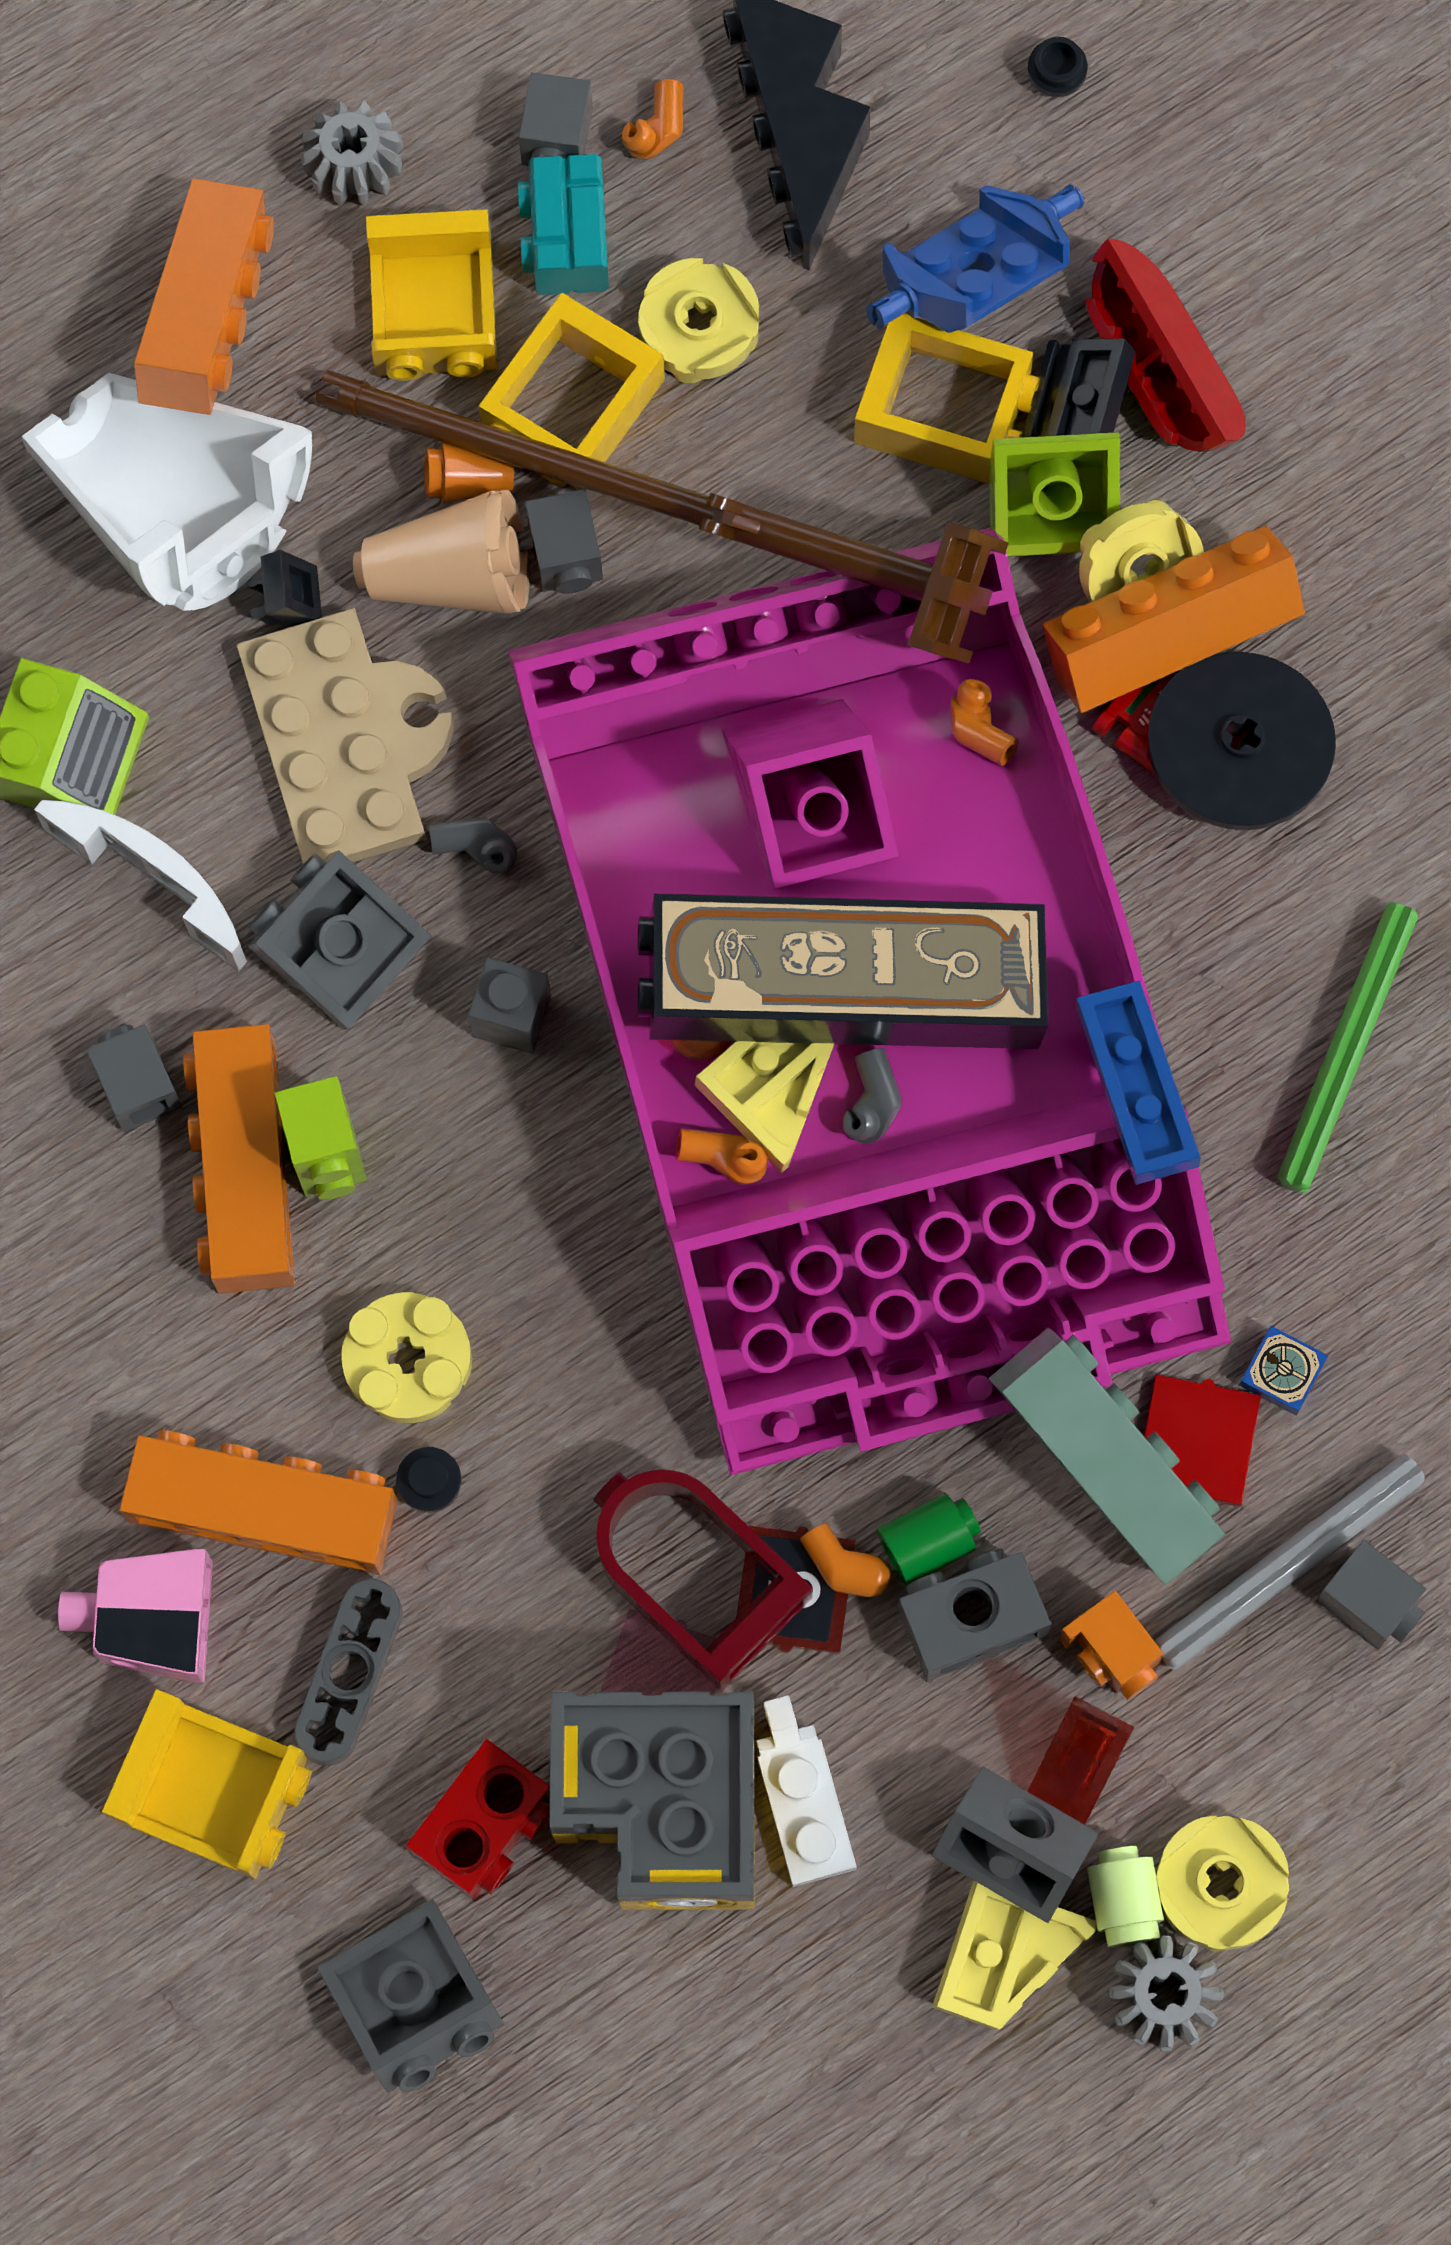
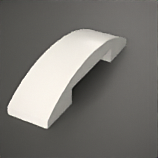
M42 800L34 809L46 832L93 865L106 847L109 846L191 906L182 917L189 935L236 970L240 971L247 961L236 931L224 906L202 876L165 842L121 817L89 806L64 801Z

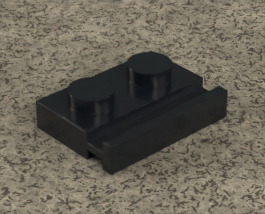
M1126 339L1072 340L1071 344H1060L1057 340H1049L1038 376L1040 378L1037 391L1034 392L1031 410L1028 413L1021 438L1114 433L1136 350Z

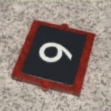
M749 1526L812 1587V1599L768 1645L780 1646L781 1651L786 1654L790 1653L793 1648L840 1654L848 1594L832 1590L807 1553L800 1539L809 1532L808 1529L801 1526L796 1532ZM837 1538L844 1550L854 1551L856 1540ZM746 1552L736 1618L774 1580Z

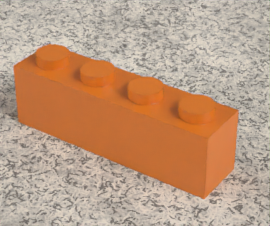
M192 178L134 362L139 404L211 415L218 391L227 392L233 366L232 356L229 355L232 344L241 345L246 329L247 313L243 306L246 298L255 299L259 287L261 271L260 263L257 262L259 253H268L273 240L274 218L265 215L264 190Z
M1265 525L1254 531L1244 532L1233 540L1202 554L1187 557L1177 565L1143 580L1128 583L1120 590L1086 605L1071 608L1065 614L1043 623L1042 626L1057 683L1077 709L1083 713L1305 615L1293 555L1268 526Z
M270 1025L194 1031V1052L184 1053L183 1065L187 1091L197 1090L199 1113L188 1114V1131L191 1151H202L203 1175L193 1176L192 1181L196 1213H206L208 1237L197 1238L198 1262L201 1276L211 1275V1280L218 1294L295 1286L283 1128L274 1093L279 1091L276 1042Z
M159 1430L156 1439L138 1435L119 1510L128 1523L381 1575L398 1502L393 1488L384 1486L386 1480L384 1477L361 1470H348L346 1478L321 1473V1464L299 1457L286 1456L284 1457L283 1465L258 1460V1451L230 1443H222L219 1452L195 1447V1438L174 1431Z

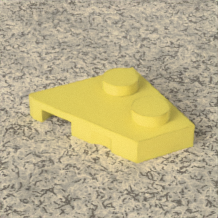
M973 1880L932 2008L993 2030L1001 2029L1022 2007L1023 2002L1058 1970L1057 1967L1083 1941L1088 1940L1096 1932V1921L1057 1907L1049 1923H1046Z

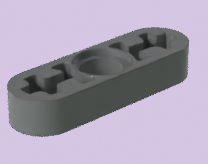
M361 1580L352 1585L345 1593L295 1728L296 1742L299 1748L305 1752L306 1757L318 1765L332 1766L346 1760L353 1752L402 1620V1605L394 1589L381 1580ZM373 1594L382 1596L381 1604L389 1612L386 1620L381 1618L374 1619L367 1635L369 1642H380L376 1652H372L368 1647L356 1641H341L344 1632L347 1630L358 1637L363 1624V1618L355 1610V1606L358 1601L369 1603ZM347 1654L360 1656L366 1661L368 1666L366 1680L360 1687L353 1690H342L332 1683L330 1676L334 1662L339 1657ZM322 1692H326L338 1702L357 1704L353 1714H349L345 1709L340 1708L335 1727L344 1735L341 1743L329 1742L325 1751L316 1750L317 1740L309 1734V1730L313 1724L323 1726L331 1710L329 1703H318Z

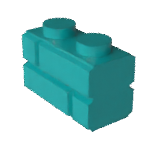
M597 154L569 155L565 159L561 156L533 157L529 160L530 181H518L520 218L532 219V236L521 237L523 274L534 273L536 292L541 295L561 294V292L569 294L571 291H576L577 293L605 292L609 289L601 156Z

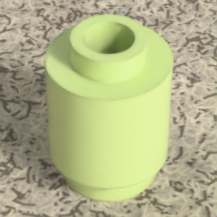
M1137 1846L1120 1847L1098 1852L1099 1864L1088 1867L1087 1872L1098 1932H1105L1107 1946L1121 1947L1134 1945L1140 1941L1145 1943L1160 1939L1158 1923L1164 1921L1153 1857H1139Z

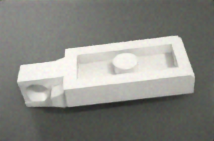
M789 1695L763 1702L771 1736L756 1740L760 1753L758 1763L792 1886L796 1887L857 1870L822 1740H818L814 1725L798 1729Z

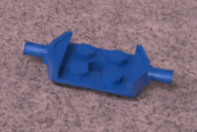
M1069 184L1046 200H1037L1033 196L985 185L979 189V209L902 254L891 243L884 245L883 273L889 294L867 305L866 314L873 326L876 325L878 329H881L889 322L907 313L912 318L920 316L950 333L967 328L1069 265L1070 240L1059 220L1076 209L1083 207L1084 198L1081 191L1077 187L1074 188V185Z

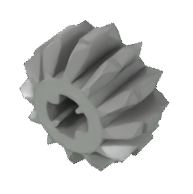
M339 100L335 106V116L330 117L317 111L314 118L316 129L304 130L302 144L306 152L301 157L303 171L307 175L313 176V188L319 195L332 190L334 201L341 206L350 194H356L357 200L366 206L369 201V190L374 189L387 195L390 189L388 177L400 176L402 161L398 155L403 150L402 138L397 131H392L391 118L386 112L372 116L370 105L365 100L362 101L355 112H348L345 104Z
M1161 1936L1157 1946L1158 1959H1154L1150 1949L1144 1942L1140 1941L1133 1946L1134 1957L1142 1970L1127 1961L1119 1960L1116 1963L1114 1971L1119 1977L1132 1983V1986L1117 1985L1110 1987L1108 1998L1116 2002L1130 2001L1131 2007L1117 2014L1114 2021L1118 2027L1129 2024L1136 2017L1143 2023L1133 2038V2042L1136 2045L1143 2046L1149 2039L1152 2030H1159L1158 2046L1160 2052L1169 2053L1172 2051L1174 2044L1173 2029H1177L1183 2042L1188 2047H1192L1199 2042L1198 2033L1189 2020L1190 2018L1203 2027L1213 2028L1218 2018L1213 2012L1202 2007L1200 2002H1219L1224 1997V1991L1218 1987L1201 1986V1981L1210 1978L1217 1971V1967L1211 1961L1194 1971L1189 1963L1197 1954L1198 1946L1189 1942L1182 1950L1179 1959L1172 1958V1938L1170 1936ZM1167 1978H1170L1180 1986L1176 1990L1175 1995H1183V2001L1181 2006L1171 2003L1163 2011L1152 2004V2000L1157 1994L1148 1993V1987L1150 1982L1161 1985Z

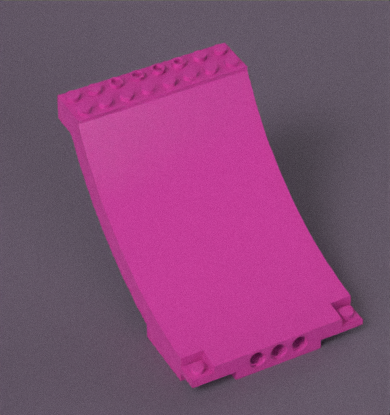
M991 528L979 530V532L1004 540L1003 537ZM941 540L896 551L895 553L934 565ZM992 550L989 553L979 587L991 590L993 593L985 615L973 611L970 612L959 645L961 648L973 651L970 663L933 654L908 645L921 601L826 570L507 650L536 767L563 854L629 1091L730 1476L855 1442L860 1452L1013 1412L1015 1411L1014 1408L989 1378L1048 1327L1064 1342L1073 1334L1080 1340L1099 1363L1090 1373L1102 1387L1112 1385V1374L1232 1343L1221 1295L1222 1292H1225L1199 1167L1135 1185L1076 1009L1078 997L1140 980L1161 1040L1133 939L1103 842L1045 675L1020 615L1007 551L1005 555ZM975 679L987 684L992 693L991 700L988 703L991 711V724L1018 739L1017 750L1013 758L1005 766H1001L962 745L952 733L950 716L951 698L958 695V686L965 680ZM654 893L1045 904L1048 1029L1039 1049L834 1044L788 1168L780 1173L767 1160L766 1174L760 1180L752 1184L739 1185L729 1180L710 1165L677 1161L675 1158L676 1140L680 1128L744 1136L694 1085L696 1076L735 1042L649 1040V1017H638L637 1012L639 977H649V956L638 955L637 952L639 916H650ZM885 1048L902 1097V1106L883 1137L873 1143H859L846 1135L842 1125L844 1114L847 1110H852L865 1090L854 1058L873 1049ZM1183 1105L1184 1110H1185V1113H1186V1116H1187V1119H1188L1187 1109H1186V1107Z

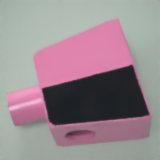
M192 1549L101 1562L98 1572L97 1593L61 1592L58 1606L59 1630L94 1632L93 1654L101 1663L182 1681L205 1684L213 1560L205 1549Z

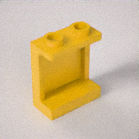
M488 209L366 216L367 242L370 252L373 320L371 347L376 376H388L394 380L409 381L417 379L425 373L448 372L456 377H473L481 374L484 370L498 369L492 240Z
M156 1689L102 1813L112 1821L256 1880L261 1866L271 1869L275 1863L286 1834L285 1831L278 1829L287 1805L297 1807L300 1804L310 1782L312 1770L304 1767L308 1758L302 1749L293 1745L287 1747L185 1705L180 1698Z

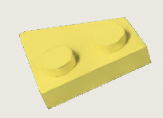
M736 1041L696 1076L694 1085L749 1141L761 1145L767 1154V1160L782 1173L790 1164L834 1044Z

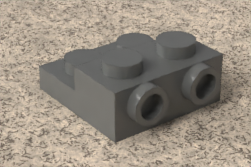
M338 850L329 853L324 860L317 853H314L296 871L290 881L298 889L283 906L273 899L261 910L249 925V928L257 935L247 947L292 988H299L343 1030H348L432 935Z
M434 1899L317 1967L371 2069L387 2093L398 2087L403 2092H411L425 2086L435 2076L436 2069L434 2066L457 2052L461 2057H470L482 2052L493 2042V2031L504 2025Z

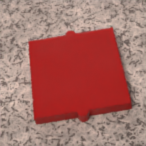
M1156 1375L1144 1437L1147 1438L1155 1431L1180 1460L1172 1468V1471L1185 1486L1195 1479L1215 1502L1241 1507L1261 1395L1217 1387L1212 1379H1205L1202 1383Z

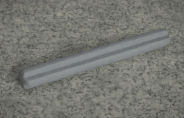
M1407 1454L1400 1455L1163 1633L1155 1641L1163 1652L1162 1661L1170 1669L1176 1670L1419 1488L1425 1480L1420 1467Z

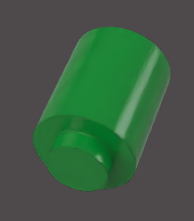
M944 1492L876 1528V1533L893 1569L902 1583L907 1586L975 1551L976 1546L972 1537L981 1533V1529L966 1500L961 1498L953 1502L950 1496Z

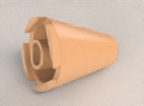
M492 490L365 538L361 551L355 552L353 556V571L357 586L360 589L366 588L373 600L501 614L521 612L520 609L525 608L528 603L530 587L528 551L519 552L515 532L524 531L516 500L509 490Z

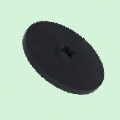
M1228 652L1212 655L1185 667L1167 683L1158 696L1151 713L1147 733V748L1149 760L1158 782L1179 807L1199 820L1214 826L1234 830H1255L1283 823L1302 812L1314 801L1330 774L1335 757L1336 736L1334 723L1324 699L1313 684L1291 666L1268 656L1248 652ZM1243 730L1252 734L1250 745L1243 746L1240 751L1230 746L1232 737H1237Z

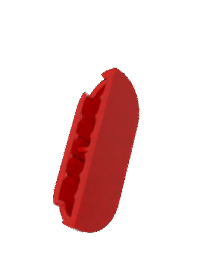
M1108 238L1097 250L1092 260L1098 263L1092 280V299L1086 298L1087 310L1093 325L1102 339H1126L1136 350L1127 383L1150 423L1166 442L1177 444L1187 450L1207 452L1233 444L1245 433L1246 421L1243 409L1234 390L1172 285L1157 266L1135 247L1126 242Z

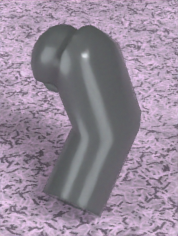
M486 817L429 824L433 855L465 851L485 870L496 874L508 871L517 860V848L514 841Z
M885 1048L873 1049L854 1058L865 1090L852 1110H847L844 1114L842 1125L846 1135L859 1143L869 1144L883 1137L902 1106V1097Z

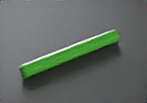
M1390 902L1385 907L1278 1172L1277 1182L1287 1189L1306 1193L1311 1186L1417 922L1418 913L1408 906Z

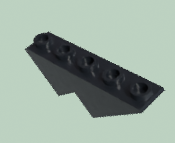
M733 0V7L722 10L724 27L730 46L740 43L745 60L737 62V69L744 97L755 96L760 113L752 115L753 128L759 150L770 149L775 167L767 169L774 203L780 204L785 202L790 221L782 222L786 247L790 258L800 256L803 268L810 270L870 135L871 107L825 90L841 55V24L775 0Z

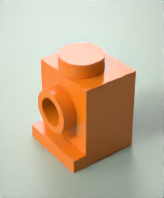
M1116 1590L1062 1629L1059 1640L1066 1649L1077 1642L1079 1643L1083 1651L1077 1654V1658L1089 1677L1099 1687L1108 1682L1116 1694L1121 1692L1128 1701L1158 1679V1675L1152 1668L1159 1664L1163 1652Z

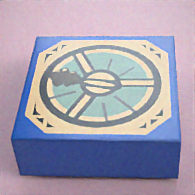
M1270 1326L1239 1386L1254 1394L1261 1395L1265 1400L1297 1416L1328 1355Z

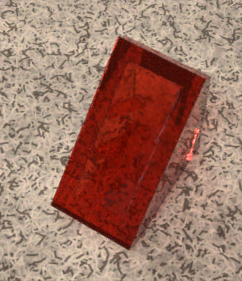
M1074 1696L1027 1792L1085 1825L1134 1726Z

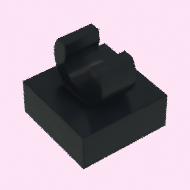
M281 549L260 556L262 573L252 576L248 580V587L264 594L265 605L251 610V617L270 625L283 621L292 626L322 618L317 566Z

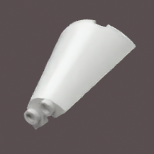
M112 373L106 374L74 398L69 409V418L62 421L61 418L51 414L22 435L27 452L40 465L138 586L158 603L164 606L166 604L174 605L183 611L205 608L223 600L243 586L261 568L260 556L274 552L287 530L278 525L290 499L301 502L309 475L312 456V431L303 426L216 402L214 403L211 415L139 404L136 380Z

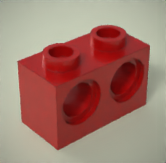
M486 1738L406 1844V1847L413 1856L473 1901L482 1889L491 1895L512 1869L514 1862L507 1855L522 1835L530 1841L533 1840L549 1820L550 1805L547 1802L550 1799V1785ZM505 1780L514 1781L524 1790L520 1806L516 1810L505 1814L497 1813L490 1809L487 1804L490 1789L498 1782ZM461 1834H473L483 1841L481 1858L470 1867L454 1866L447 1858L449 1844L455 1837Z

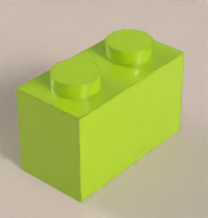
M338 1076L274 1092L293 1166L306 1197L317 1194L320 1200L340 1198L355 1191V1184L367 1181L350 1112Z

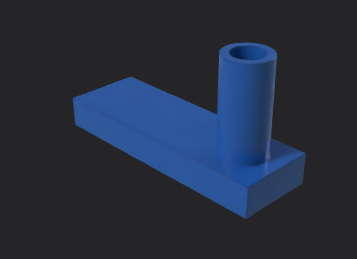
M1140 980L1078 997L1076 1009L1135 1185L1198 1168L1201 1157Z

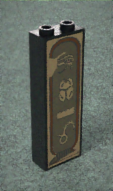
M654 893L650 916H639L637 952L638 955L649 956V977H639L637 1012L638 1017H649V1040L1039 1049L1048 1029L1045 904Z

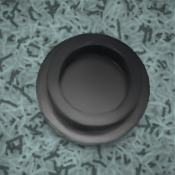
M1049 38L1037 45L1031 52L1027 68L1028 77L1032 85L1045 95L1052 97L1068 96L1076 92L1085 82L1088 71L1086 55L1074 41L1068 38Z
M423 1447L412 1451L402 1460L397 1471L396 1484L401 1498L408 1506L420 1512L432 1513L441 1511L454 1502L461 1489L462 1476L457 1462L449 1453L435 1447Z

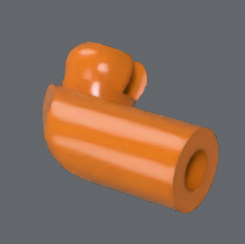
M673 79L656 82L654 85V115L647 120H636V126L632 122H628L622 130L621 139L622 144L628 149L631 156L638 159H653L681 137L683 132L684 85L681 82Z
M975 679L963 681L958 686V695L953 696L950 703V716L954 737L962 745L1001 766L1007 765L1017 750L1018 739L991 724V711L988 703L991 700L992 693L987 684Z
M680 1128L678 1131L675 1149L677 1161L710 1165L729 1180L739 1185L752 1184L766 1174L767 1154L761 1145L749 1141L744 1136Z
M828 1523L813 1528L800 1539L827 1585L836 1592L862 1597H875L882 1594L892 1582L893 1572L885 1560L871 1554L844 1550Z

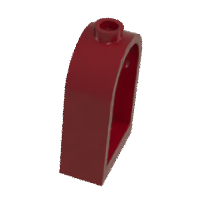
M652 1470L627 1479L619 1472L594 1497L593 1501L602 1508L597 1523L596 1540L601 1564L607 1579L626 1601L721 1692L812 1599V1587L707 1486L688 1474L673 1470ZM670 1495L693 1503L774 1579L706 1650L620 1567L613 1555L612 1541L618 1522L628 1509L646 1498Z

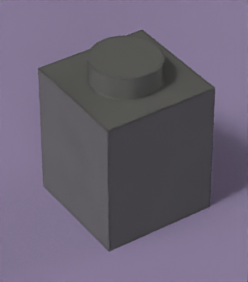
M531 72L519 133L522 165L529 166V160L533 157L561 156L565 159L569 155L585 154L593 111L590 80Z
M586 489L525 501L528 526L543 592L556 590L563 594L576 593L589 588L592 582L603 580L601 555Z
M487 957L468 1014L472 1036L533 1054L551 999L548 974Z
M146 1024L133 1028L132 1025H122L113 1028L98 1038L99 1044L87 1049L124 1133L183 1108Z
M1363 1539L1323 1589L1316 1601L1379 1650L1390 1635L1402 1643L1425 1614L1415 1604L1426 1591V1588Z

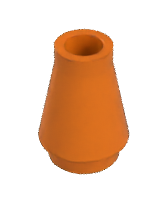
M441 442L440 448H426L424 488L426 498H440L441 504L473 498L492 490H509L512 492L514 488V466Z

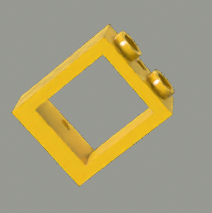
M561 292L480 403L481 422L606 462L664 382V356L651 346ZM558 341L625 382L577 449L510 408ZM542 475L549 482L557 486L564 487L566 482ZM569 484V485L573 486L574 488H576L577 490H583V489H584V488H581V487H578V486Z
M907 314L899 316L888 323L855 417L854 443L989 484V465L993 439L1021 438L1022 432L1013 429L1019 410L1030 413L1033 395L1037 391L1040 382L1039 377L1031 375L1033 352L960 330L947 333L927 320L917 317L912 318ZM912 351L1008 380L986 443L890 414Z

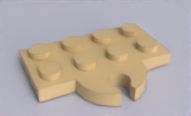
M355 608L236 644L303 864L314 853H317L324 860L329 853L340 850L350 861L356 862L427 840L410 783L432 772L447 754L454 733V720L452 712L439 713L431 724L417 728L408 725L404 721V714L408 707L416 702L425 701L438 704L446 700L445 690L441 684L419 666L400 661L372 663Z

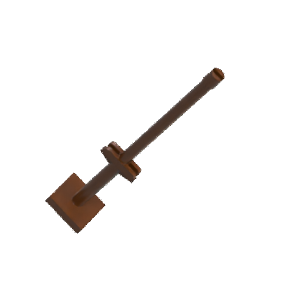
M327 371L320 379L341 387L338 398L316 392L317 404L322 407L356 418L363 416L698 525L700 530L921 601L908 645L933 654L970 663L973 651L961 648L959 645L970 612L973 611L985 615L993 593L991 590L979 587L990 550L1005 555L1009 542L948 521L934 565L729 498L709 493L708 496L371 387L368 382L334 371Z

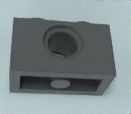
M1003 1549L990 1551L970 1560L967 1563L969 1568L967 1573L946 1581L942 1572L934 1573L906 1586L909 1595L899 1598L898 1611L926 1682L1049 1634L1052 1624L1022 1551L1006 1557ZM965 1596L979 1597L988 1605L990 1617L986 1622L978 1626L965 1625L956 1618L953 1611L954 1604Z
M983 1766L954 1812L932 1856L1044 1922L1049 1923L1099 1833Z

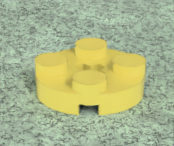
M687 258L676 261L656 273L644 291V299L640 304L638 320L640 338L642 342L663 354L664 370L671 372L678 381L693 384L701 379H711L725 375L742 364L758 343L759 302L757 295L748 279L736 268L723 263V268L714 264H703V258ZM696 307L701 314L711 311L715 316L709 321V328L704 330L691 329L686 326L689 322L687 311Z
M1152 500L1147 503L1125 507L1109 516L1101 524L1093 525L1083 534L1080 542V549L1083 555L1079 566L1081 586L1090 602H1093L1120 590L1128 583L1143 580L1177 565L1187 557L1204 553L1201 539L1184 517L1176 513L1168 504L1161 500ZM1144 554L1147 556L1154 554V558L1146 562V572L1142 575L1137 576L1130 569L1138 557Z
M401 1292L386 1295L373 1301L366 1308L359 1310L353 1315L349 1323V1330L342 1346V1368L353 1395L369 1410L378 1413L382 1418L396 1423H418L442 1414L452 1404L451 1401L460 1393L462 1386L464 1385L465 1387L472 1368L471 1346L462 1322L443 1300L436 1297H428L421 1293ZM403 1342H411L414 1349H424L425 1358L415 1361V1372L403 1374L399 1364H389L390 1354L396 1353L399 1347L398 1344Z
M1229 1816L1201 1817L1181 1828L1171 1838L1162 1852L1156 1871L1162 1912L1171 1927L1189 1942L1214 1952L1244 1948L1266 1936L1275 1927L1285 1911L1289 1892L1287 1859L1275 1838L1253 1821L1243 1818L1236 1819ZM1215 1865L1221 1872L1227 1871L1231 1867L1235 1869L1240 1876L1234 1883V1888L1239 1895L1230 1901L1222 1894L1215 1898L1210 1896L1206 1890L1211 1882L1206 1873L1208 1868Z

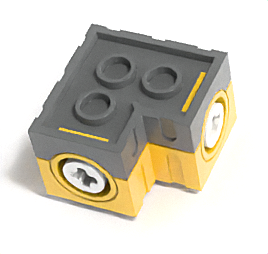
M551 1692L550 1830L556 1843H579V1840L617 1843L619 1855L617 1897L622 1910H755L753 1692H730V1695H710V1692H662V1695H642V1692H595V1695H575V1692Z

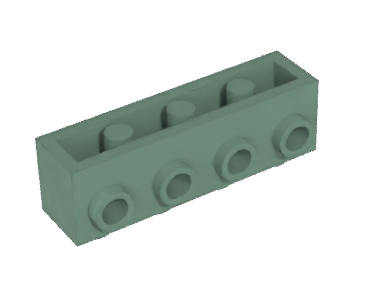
M1048 1327L994 1373L989 1380L1145 1565L1166 1586L1225 1535L1212 1518L1220 1508L1195 1479L1187 1486L1182 1483L1172 1471V1468L1180 1460L1155 1431L1145 1438L1135 1427L1131 1420L1140 1412L1121 1389L1113 1383L1104 1390L1090 1373L1099 1363L1080 1340L1073 1334L1064 1342Z

